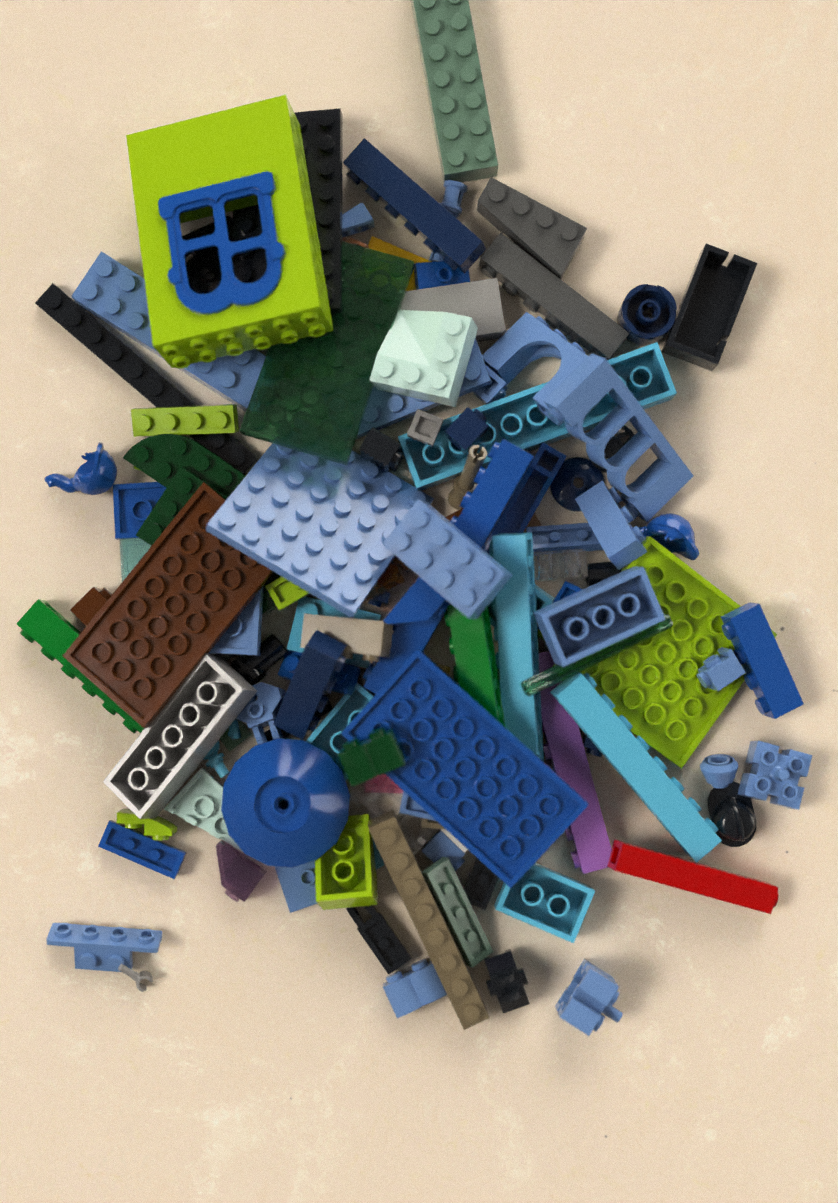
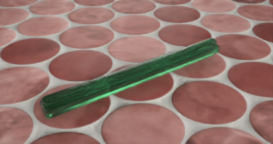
M663 613L666 620L564 667L555 665L522 681L521 687L523 692L527 696H532L672 628L673 622L670 615Z

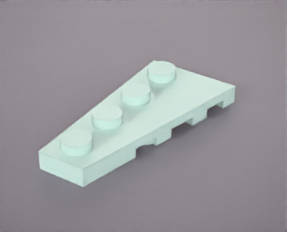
M202 767L164 810L183 818L186 822L207 831L210 835L242 851L228 834L222 815L223 785Z

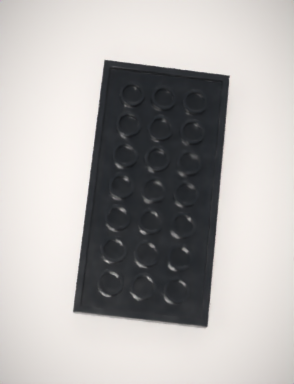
M340 108L294 112L301 128L330 312L342 313V111ZM259 204L233 211L232 242L258 237L262 234ZM264 248L238 253L232 257L233 271L235 277L240 282L254 283L260 280L267 271L268 262Z

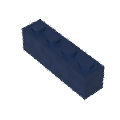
M316 629L305 645L273 725L302 740L308 731H315L321 719L317 714L318 712H323L329 701V698L325 695L327 692H332L338 678L334 677L335 672L340 673L347 658L343 656L347 647L346 644Z

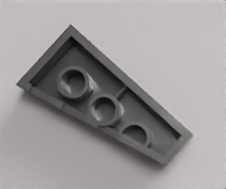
M492 177L478 199L477 211L486 220L559 279H562L585 237L586 227Z

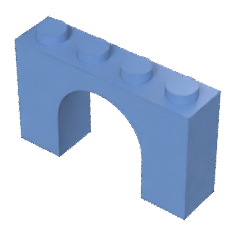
M528 312L482 355L485 365L505 381L507 385L529 363L542 357L561 359L559 370L555 376L533 397L541 413L555 424L557 423L548 415L550 409L544 403V400L589 357L576 342L569 343L562 332L558 329L551 330L543 318L540 316L535 318Z

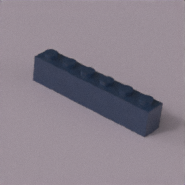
M365 138L344 160L343 164L348 170L346 173L347 177L357 186L360 182L366 186L365 192L375 202H378L379 199L386 204L384 209L394 219L400 216L406 222L404 227L416 237L419 233L426 239L423 243L434 254L437 251L445 256L443 261L453 271L458 268L465 274L486 250L481 239Z

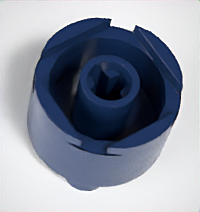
M641 284L633 288L626 295L617 316L618 324L629 332L627 339L638 346L659 342L667 335L675 322L676 302L672 294L664 287ZM649 312L652 314L651 318H645L642 315L643 313L647 314Z

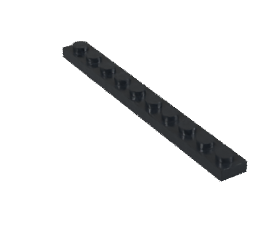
M54 283L35 302L38 307L155 407L196 406ZM229 433L189 435L244 474L258 459Z

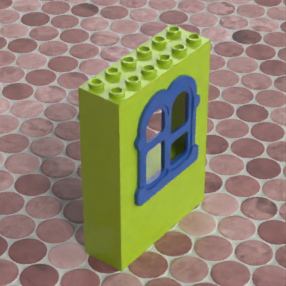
M286 94L126 135L153 347L171 368L182 369L193 363L201 361L212 362L218 357L227 355L238 356L243 354L244 351L253 349L264 350L274 344L294 343L300 338L308 336L320 337L326 332L334 331L301 128ZM259 204L262 234L258 237L230 242L225 213ZM214 215L215 232L213 234L188 241L182 239L181 223ZM216 246L219 250L222 271L221 282L213 292L208 294L195 293L188 284L185 256L192 251ZM264 248L268 262L265 275L254 283L240 282L235 277L233 271L232 257L238 253Z

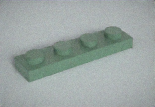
M442 857L423 870L422 874L466 965L473 968L493 953V949L449 858Z

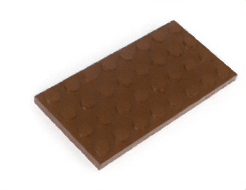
M204 482L63 655L66 660L143 728H148L202 657L210 652L274 573V571L206 531L207 523L226 500Z

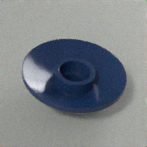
M580 457L570 458L563 462L550 485L551 493L561 507L570 511L580 512L581 509L575 498L602 480L604 482L602 472L590 460ZM574 479H581L583 486L581 488L575 487L573 484Z

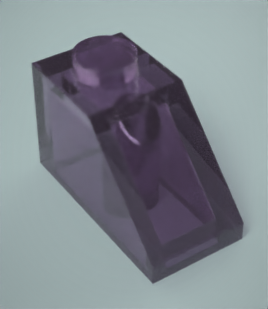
M221 840L216 845L221 885L226 889L225 894L236 902L239 900L245 902L267 871L229 843Z

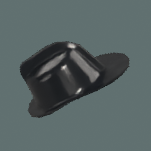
M734 781L728 784L726 788H713L710 791L708 810L711 821L719 829L716 834L722 840L721 843L729 847H740L747 844L753 838L756 831V817L751 798L737 795L740 784Z

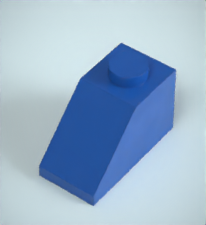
M419 576L383 621L387 624L428 621L433 615L438 619L448 605L444 602L446 599Z

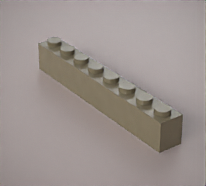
M394 810L369 820L368 829L463 1029L465 1030L489 1019L486 1005L422 874L421 867Z

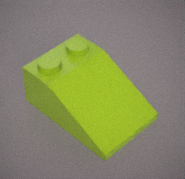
M369 814L348 816V821L337 843L319 859L315 860L316 902L323 910L378 905L373 839L368 829Z

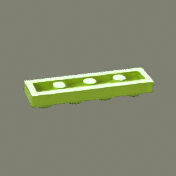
M237 404L131 409L134 437L159 434L190 435L239 432Z

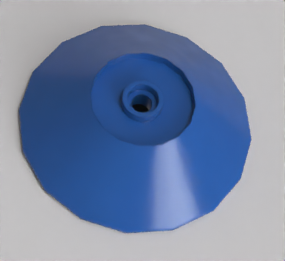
M277 738L254 746L234 763L223 785L221 811L228 834L246 855L267 866L293 868L319 859L337 843L348 821L350 794L342 770L326 751L304 740ZM281 799H286L289 802L287 809L279 807Z

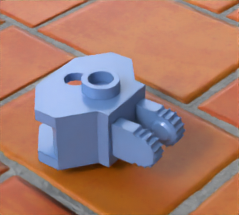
M263 682L252 685L257 692L236 717V720L247 723L248 728L253 730L258 745L267 742L263 730L267 726L270 727L273 739L283 738L281 729L273 725L285 697L286 690Z

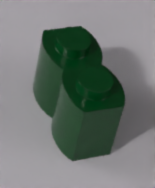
M381 727L368 734L369 738L359 742L355 738L341 745L343 749L339 751L338 757L351 786L361 784L405 764V757L392 729L385 731V728Z

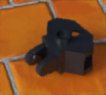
M505 950V953L491 958L489 956L486 957L484 960L491 978L486 983L491 997L497 996L503 1014L529 1005L524 986L528 985V981L523 968L517 969L511 950Z

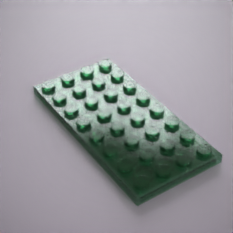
M342 241V313H331L334 331L326 332L320 337L308 336L300 338L294 343H278L269 347L240 427V433L347 465L374 384L369 380L377 353L388 331L392 329L401 308L415 262Z

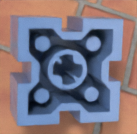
M758 740L750 741L745 763L752 764L750 773L742 774L737 795L766 801L767 796H771L770 804L799 810L804 788L799 787L798 782L800 777H807L812 755L791 749L782 750V753L779 754L780 746Z
M586 959L582 961L570 985L566 987L555 1005L561 1019L588 1036L593 1030L597 1031L602 1025L605 1017L601 1013L615 1022H619L623 1015L621 1011L613 1007L620 993L617 991L619 988L618 984L611 975Z

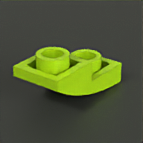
M122 809L117 812V824H125V828L129 829L142 828V824H144V835L152 836V840H169V836H173L177 832L176 825L160 816L150 819H139L130 809Z

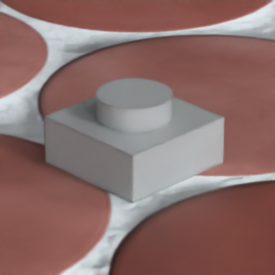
M417 409L407 437L433 447L443 419Z

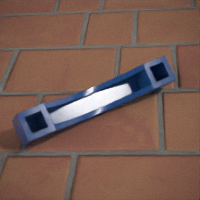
M545 443L541 444L482 549L489 554V543L492 541V536L499 533L524 532L567 457L565 454Z

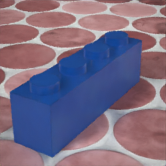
M749 602L721 616L724 623L722 625L723 633L728 640L732 641L735 648L733 653L746 673L744 680L756 695L755 705L758 711L764 716L776 719L804 705L761 605Z

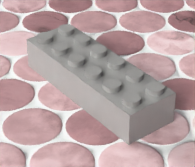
M206 653L148 728L142 731L103 782L139 819L156 818L256 694L257 690L220 655Z

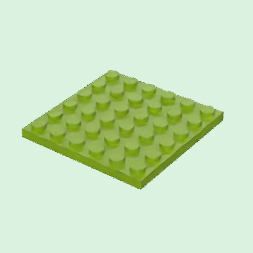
M646 536V540L642 544L647 552L626 565L622 571L633 566L644 567L666 620L564 667L554 664L549 672L561 681L565 680L575 670L582 675L588 673L597 683L594 689L600 696L605 694L615 705L612 709L618 717L622 714L632 725L629 731L636 736H641L650 747L682 769L744 682L745 674L721 690L715 691L708 687L705 688L697 678L698 669L704 666L703 662L712 655H720L717 651L719 648L724 647L732 649V651L735 650L732 641L728 640L723 633L722 625L724 623L721 616L741 606L652 537ZM772 631L774 637H776L777 634L774 631Z

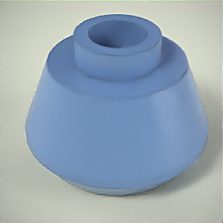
M725 754L707 756L700 764V769L706 782L718 789L726 788L728 784L734 781L739 767L738 762L732 756Z

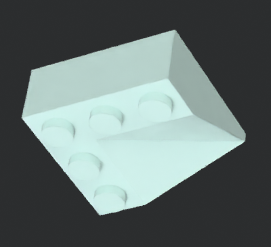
M399 310L377 353L369 381L381 391L456 407L478 330L477 325L472 317L448 312Z

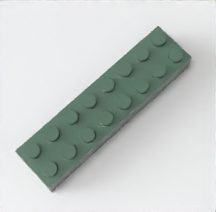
M411 0L443 182L453 180L463 183L497 177L498 161L469 1Z

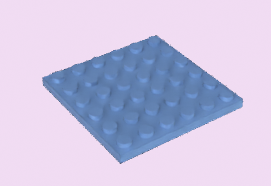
M294 416L207 523L206 531L350 618H353L396 557L383 545L384 541L418 499L432 505L434 498L421 490L417 491L416 487L389 471L385 472L384 469H380V466H376L370 460L366 461V458H362L360 454L343 444L340 445L335 439Z

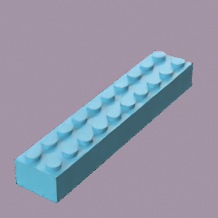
M658 342L607 360L644 410L672 400L677 394ZM548 382L472 409V411L475 409L479 410L488 419L486 422L489 425L488 431L474 444L479 445L477 453H480L482 447L487 451V457L482 467H488L492 460L488 457L491 448L495 442L501 444L503 439L526 452H530L540 448L542 443L549 445L572 436L568 433L564 423L558 426L542 414L533 399ZM608 393L584 417L583 431L593 429L617 406ZM461 414L443 420L433 447L407 437V433L398 436V442L401 444L403 456L417 491H423L453 480L461 475L469 451L466 454L462 453L445 437L446 429Z

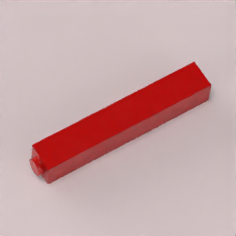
M614 840L607 867L620 873L772 914V910L777 905L779 898V887L768 882L619 840Z

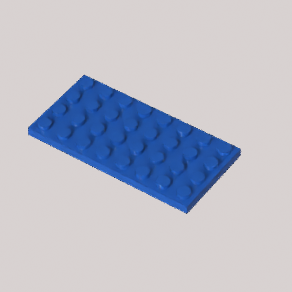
M419 648L341 732L348 741L357 738L360 742L368 739V734L378 728L384 727L385 731L392 729L406 761L403 766L384 774L510 888L517 883L589 806V803Z

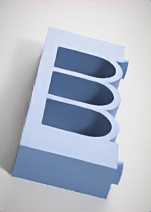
M591 354L544 400V403L550 409L548 415L557 424L564 423L569 434L586 443V453L589 459L607 470V479L610 485L622 493L620 495L622 501L626 504V508L634 519L639 517L648 522L693 477V474L605 358ZM608 393L617 406L591 431L584 433V417ZM630 421L637 430V433L614 456L605 459L604 450L606 444ZM650 448L657 456V459L633 483L626 485L625 477L628 469Z

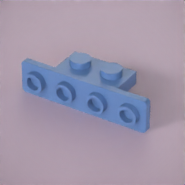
M53 923L46 940L47 945L74 947L75 969L121 972L118 970L121 964L132 969V951L157 953L162 940V931Z

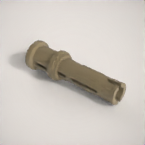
M474 445L470 448L461 475L457 476L453 481V489L448 494V502L454 509H461L460 503L467 491L473 493L477 486L474 479L487 457V451L484 447L481 448L480 453H477L479 445Z

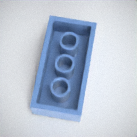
M420 499L416 501L383 543L388 550L468 619H477L512 577L508 570L435 508Z
M637 566L626 569L533 612L554 663L562 667L666 620L644 567Z

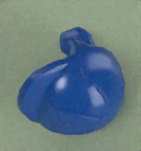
M99 442L96 452L85 453L86 456L81 455L87 462L79 467L73 478L69 479L62 474L56 473L46 476L45 482L49 487L56 486L67 493L81 491V493L87 495H99L108 491L113 486L117 477V467L113 457L104 449L103 443Z
M672 513L662 514L652 519L646 526L638 527L645 538L646 536L652 537L671 553L676 552L690 560H695L699 556V550L695 545L694 531L690 523L680 515Z

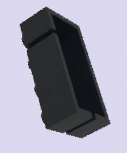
M706 243L699 254L676 313L675 322L669 331L661 352L713 371L719 364L727 343L726 340L731 333L757 263L734 254L727 267L723 266L722 264L729 252Z

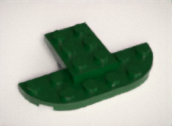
M159 434L141 440L124 455L123 459L166 487V490L140 527L136 536L152 546L203 482L227 500L246 475L189 437L177 434Z

